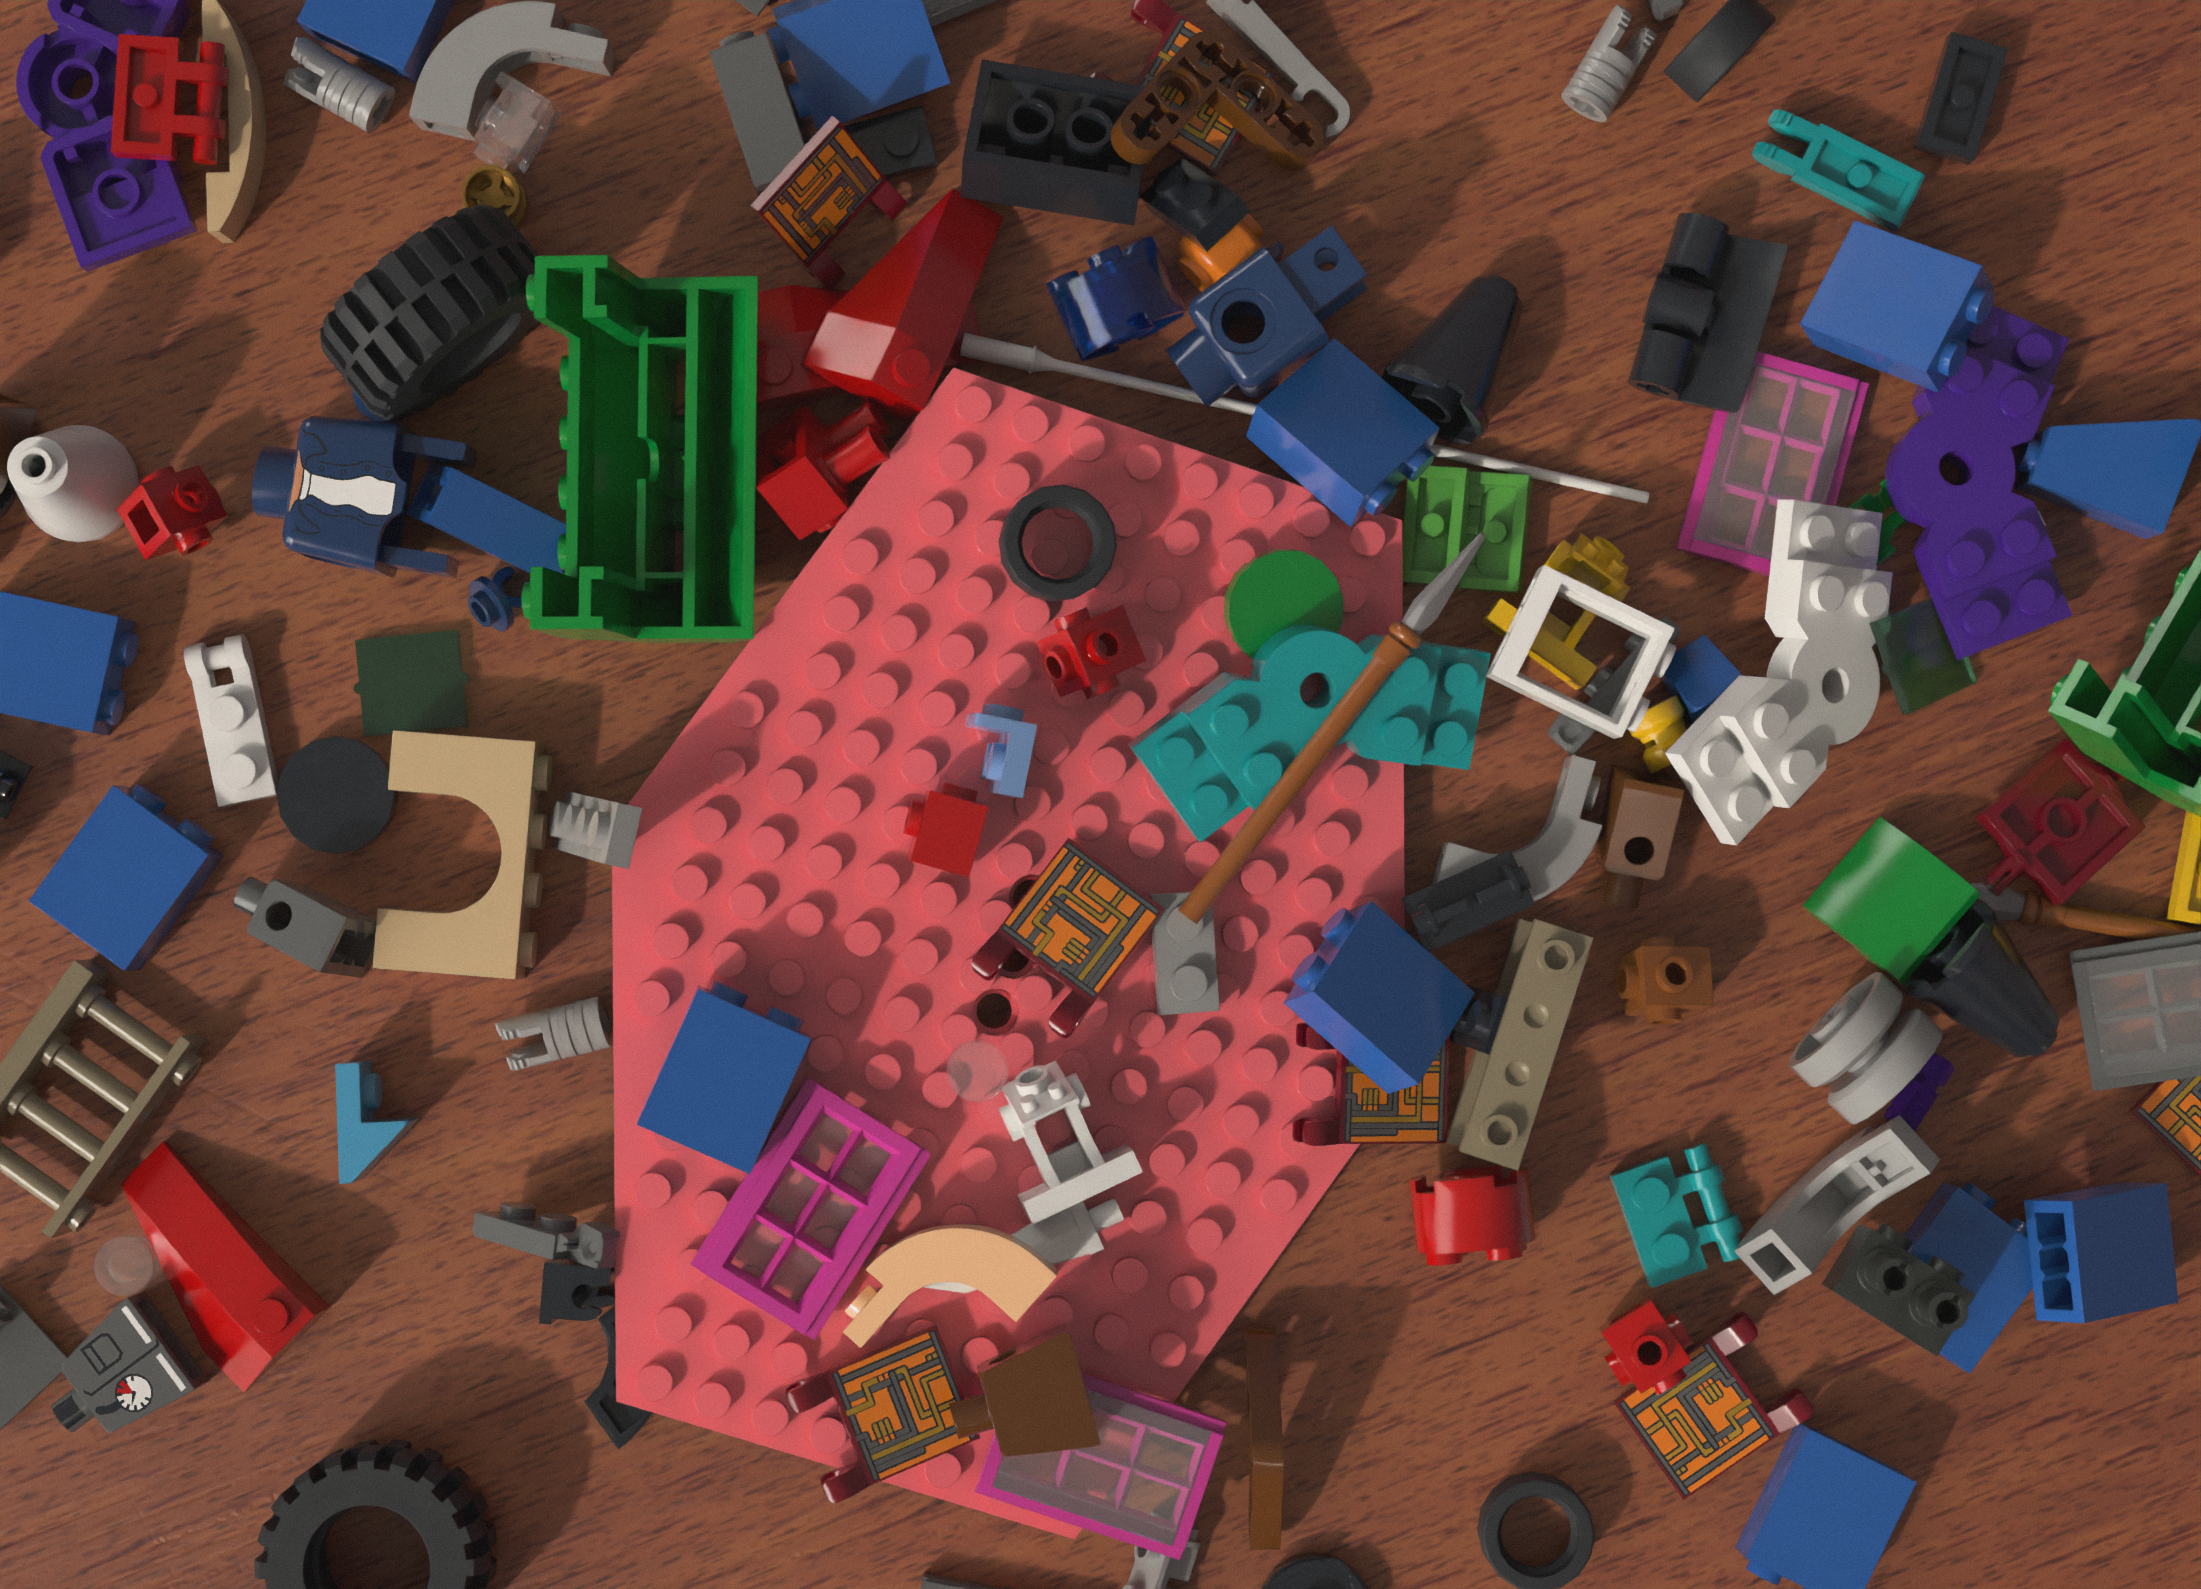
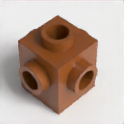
M1654 937L1642 940L1641 947L1621 957V964L1616 972V989L1618 996L1624 999L1625 1016H1646V1024L1672 1025L1681 1023L1682 1016H1693L1714 1006L1710 947L1677 946L1676 938Z

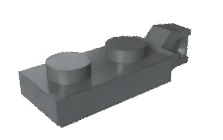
M1664 615L1660 621L1675 628L1669 640V643L1674 644L1681 633L1679 632L1680 628ZM1633 633L1623 645V648L1630 655L1618 669L1614 671L1611 667L1605 665L1584 690L1591 697L1586 704L1587 706L1609 716L1646 638ZM1559 713L1548 730L1547 735L1569 755H1576L1597 730Z
M502 1202L500 1211L475 1212L472 1231L475 1237L551 1260L567 1259L597 1269L615 1268L616 1261L614 1260L617 1238H619L620 1232L602 1222H582L576 1227V1217L554 1213L538 1216L536 1215L537 1207L535 1205L521 1202Z

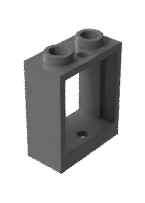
M743 31L721 40V48L709 51L754 187L758 195H760L805 146L766 32L755 36L753 31Z

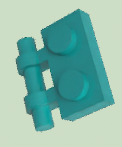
M1706 1142L1684 1149L1691 1170L1676 1176L1666 1155L1609 1174L1648 1286L1651 1288L1708 1269L1700 1248L1701 1245L1716 1241L1723 1262L1740 1258L1734 1250L1741 1242L1739 1233L1743 1231L1738 1213H1731L1721 1186V1183L1725 1181L1720 1163H1713ZM1698 1191L1708 1221L1693 1226L1682 1195Z

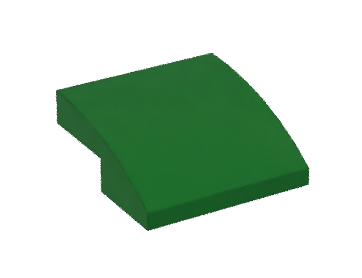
M1879 817L1803 906L1814 918L1852 944L1863 957L1903 985L1981 894L1937 857L1892 824Z

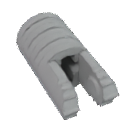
M1617 4L1611 10L1561 94L1562 99L1571 109L1596 122L1608 120L1657 38L1656 33L1645 26L1632 35L1622 53L1616 50L1615 47L1624 34L1632 16L1620 4Z
M296 37L291 56L299 64L305 65V68H300L299 66L292 69L287 68L283 85L323 108L330 110L332 113L344 118L369 134L376 131L391 109L395 97V89L313 41L303 37Z
M600 996L502 1019L495 1023L498 1035L502 1037V1040L523 1038L539 1033L543 1034L544 1041L513 1050L506 1057L509 1068L513 1071L613 1046V1035L608 1011Z

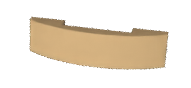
M202 0L203 42L212 41L225 45L224 67L229 69L228 122L230 172L206 173L207 231L222 243H234L245 226L253 208L262 177L266 151L265 103L255 60L239 26L229 11L218 0Z

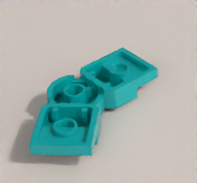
M1297 625L1283 629L1265 641L1256 652L1252 662L1251 677L1223 672L1128 743V745L1194 838L1202 842L1247 807L1255 811L1374 657L1372 654L1384 638V635L1370 634L1357 645L1349 638L1321 626ZM1422 641L1417 649H1409L1411 654L1395 672H1391L1334 747L1345 742L1350 751L1367 759L1421 766L1422 763L1465 770L1470 769L1491 653L1483 650ZM1319 673L1322 682L1320 692L1314 699L1303 702L1300 696V687L1303 680L1310 674Z

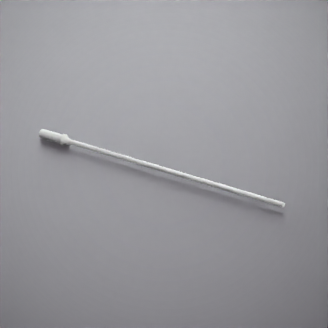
M964 333L960 356L1029 371L1028 374L1030 375L1032 372L1057 371L1204 404L1196 392L1191 389L1057 360L1038 350L1036 345H1034V348ZM1220 397L1209 406L1254 415L1257 404ZM1433 444L1430 450L1436 457L1512 474L1530 475L1534 479L1646 504L1649 499V492L1468 451Z

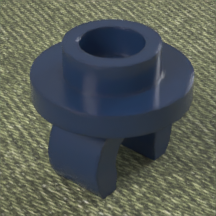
M504 567L498 570L492 580L479 576L469 584L470 597L467 600L468 607L474 618L484 627L491 626L495 630L503 632L513 626L514 616L523 613L522 596L518 598L509 597L502 589V586L506 585L515 573L512 567Z

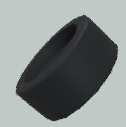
M1729 0L1665 68L1664 73L1695 102H1699L1775 22L1776 18L1758 0Z
M1064 484L1040 487L1021 498L1005 517L998 540L1001 563L1011 581L1029 596L1050 602L1075 599L1098 586L1111 569L1117 548L1114 523L1103 504L1085 490ZM1063 508L1073 511L1086 522L1091 531L1093 548L1090 560L1080 572L1070 578L1052 579L1041 576L1030 567L1023 555L1022 537L1025 527L1033 516L1045 509Z
M1532 1471L1510 1476L1494 1487L1481 1506L1477 1526L1481 1549L1499 1577L1518 1589L1562 1588L1582 1572L1591 1557L1595 1537L1591 1514L1574 1489L1553 1475ZM1534 1496L1548 1498L1561 1506L1568 1516L1571 1529L1569 1544L1562 1555L1550 1564L1537 1567L1523 1565L1513 1559L1504 1548L1500 1533L1503 1518L1509 1508L1521 1499Z

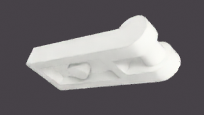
M240 634L226 637L224 644L206 647L204 643L185 646V665L192 680L218 807H228L276 796L279 781L253 657L246 636ZM230 667L234 683L217 687L213 670Z

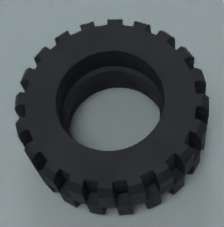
M485 204L476 205L474 208L466 207L458 210L455 215L451 217L445 216L435 221L431 227L423 232H417L395 251L391 250L369 272L363 273L347 293L341 295L334 304L335 309L327 313L323 320V327L320 328L321 348L364 405L375 416L386 420H395L396 418L403 419L409 417L415 411L421 412L431 407L434 402L441 398H447L466 382H471L482 374L484 369L508 353V349L516 342H520L530 332L529 329L539 322L534 318V311L529 310L526 299L527 278L529 274H535V256L539 255L503 210Z
M376 1439L358 1442L350 1449L343 1450L341 1448L320 1460L297 1477L294 1483L279 1495L271 1507L273 1515L262 1524L257 1540L259 1544L264 1546V1551L254 1559L255 1578L265 1579L266 1589H339L333 1580L327 1563L326 1544L328 1533L338 1518L347 1511L362 1505L384 1507L400 1514L417 1529L423 1538L430 1560V1578L425 1589H487L488 1584L495 1577L498 1560L491 1556V1548L497 1542L495 1524H486L483 1513L489 1506L482 1493L479 1492L472 1495L464 1483L470 1476L458 1465L452 1471L440 1463L443 1454L429 1447L420 1453L411 1450V1442L393 1439L387 1445H379Z

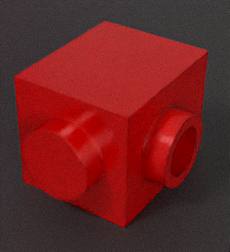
M943 782L940 793L926 790L923 801L912 799L903 834L913 836L906 860L969 877L989 808L988 806L975 803L978 791Z

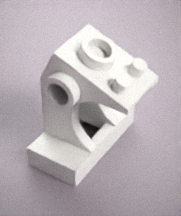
M1056 1060L1045 1066L1029 1067L1020 1072L1015 1080L1001 1086L1008 1101L1007 1105L999 1108L1001 1117L1013 1141L1024 1137L1044 1183L1017 1195L1032 1224L1143 1172L1134 1151L1126 1144L1103 1155L1100 1154L1080 1111L1091 1106L1087 1094L1077 1074L1073 1073L1065 1077ZM1064 1109L1077 1140L1046 1154L1034 1127L1035 1122Z

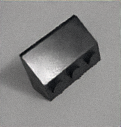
M982 59L962 159L961 197L1134 226L1145 164L1130 163L1119 156L1111 142V129L1125 108L1146 86ZM1150 116L1137 130L1133 131L1134 136L1139 140H1142L1150 133L1152 121Z

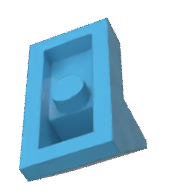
M372 1060L347 1061L335 1064L339 1184L353 1183L364 1179L420 1119V1117L374 1119L373 1109H379L382 1102V1083L379 1073H372Z

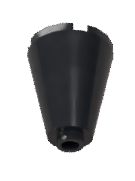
M1490 275L1487 278H1474L1384 369L1381 376L1383 380L1440 427L1436 437L1443 440L1470 444L1473 443L1477 435L1481 438L1484 431L1488 428L1523 310V304L1517 296L1518 291L1516 287L1502 277Z
M1980 898L1972 904L1903 985L1896 981L1911 996L2017 1058L2041 1055L2053 1045L2057 1038L2056 1029L2059 1024L2057 1013L1995 911Z

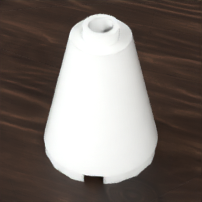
M86 425L65 426L27 438L14 447L7 463L9 479L32 521L40 529L53 537L77 543L102 539L120 528L124 522L117 508L139 486L136 464L125 445L109 433Z

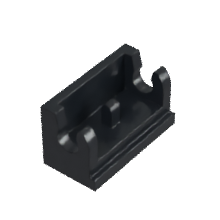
M549 1259L544 1262L539 1324L551 1325L558 1319L589 1321L598 1317L602 1313L601 1308L615 1303V1295L610 1293L598 1294L600 1291L599 1286L611 1284L615 1268L597 1269L567 1259Z

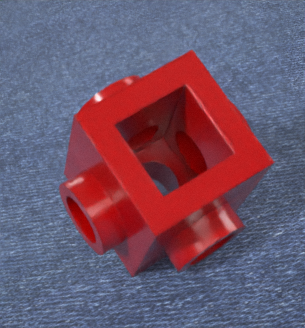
M199 465L175 472L172 466H168L149 474L117 508L119 515L145 561L175 550H179L180 554L185 556L204 548L213 541L211 532L228 516L222 506L217 490L209 483Z
M1123 605L1091 618L1087 607L1053 621L1058 633L1036 642L1042 654L1044 671L1054 683L1059 697L1081 689L1086 699L1100 695L1120 686L1116 674L1147 661Z
M1651 1296L1600 1327L1601 1334L1612 1349V1352L1605 1355L1604 1358L1623 1387L1633 1382L1640 1394L1652 1387L1655 1393L1659 1395L1687 1377L1683 1367L1692 1361L1685 1348L1693 1344L1694 1341L1675 1312L1664 1318ZM1652 1341L1660 1346V1350L1654 1357L1646 1358L1638 1353L1639 1346L1644 1342Z

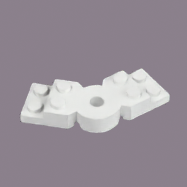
M1778 500L1765 620L1775 637L1784 638L1771 657L1766 678L1739 675L1665 753L1720 843L1738 845L1773 806L1790 808L1826 770L1829 745L1842 744L1853 739L1865 728L1874 713L1880 691V673L1872 646L1886 632L1893 572L1876 570L1877 565H1875L1878 560L1883 513L1799 500Z

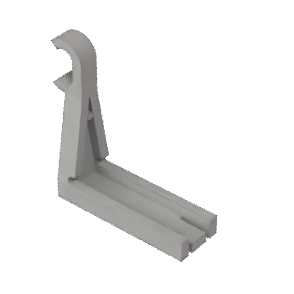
M1207 0L1206 3L1222 20L1295 87L1291 94L1293 99L1301 104L1305 94L1316 93L1334 110L1336 115L1335 122L1324 128V140L1336 137L1346 127L1350 118V107L1347 100L1308 61L1253 0L1248 4L1243 3L1242 0Z

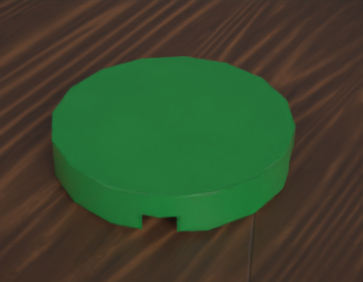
M1270 549L1260 553L1259 556L1254 557L1249 563H1244L1234 573L1225 593L1224 620L1228 632L1231 633L1233 641L1238 645L1239 649L1247 657L1254 659L1256 652L1265 641L1277 632L1292 626L1316 625L1338 633L1343 621L1344 599L1337 578L1321 560L1296 549Z

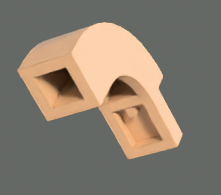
M948 1224L923 1229L894 1243L866 1268L883 1287L877 1292L868 1284L844 1312L853 1320L843 1333L862 1348L910 1294L924 1286L939 1282L962 1283L981 1291L1017 1322L1057 1277L1059 1271L1028 1244L997 1229L973 1224Z

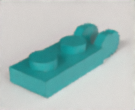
M1781 109L1773 110L1767 124L1776 132L1794 141L1808 143L1802 157L1799 158L1774 144L1759 141L1751 156L1754 157L1753 159L1780 174L1792 176L1791 181L1894 232L1900 228L1925 178L1923 173L1822 123L1817 126L1799 116L1793 115V113Z

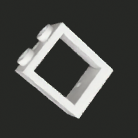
M1543 565L1537 569L1487 671L1486 677L1613 739L1620 738L1626 729L1635 732L1643 720L1650 700L1642 695L1652 675L1661 678L1674 656L1676 646L1669 643V640L1675 628ZM1556 595L1646 638L1609 716L1519 673Z

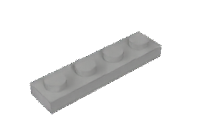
M566 791L564 801L556 802L550 818L549 835L555 837L553 848L603 864L629 869L642 808Z

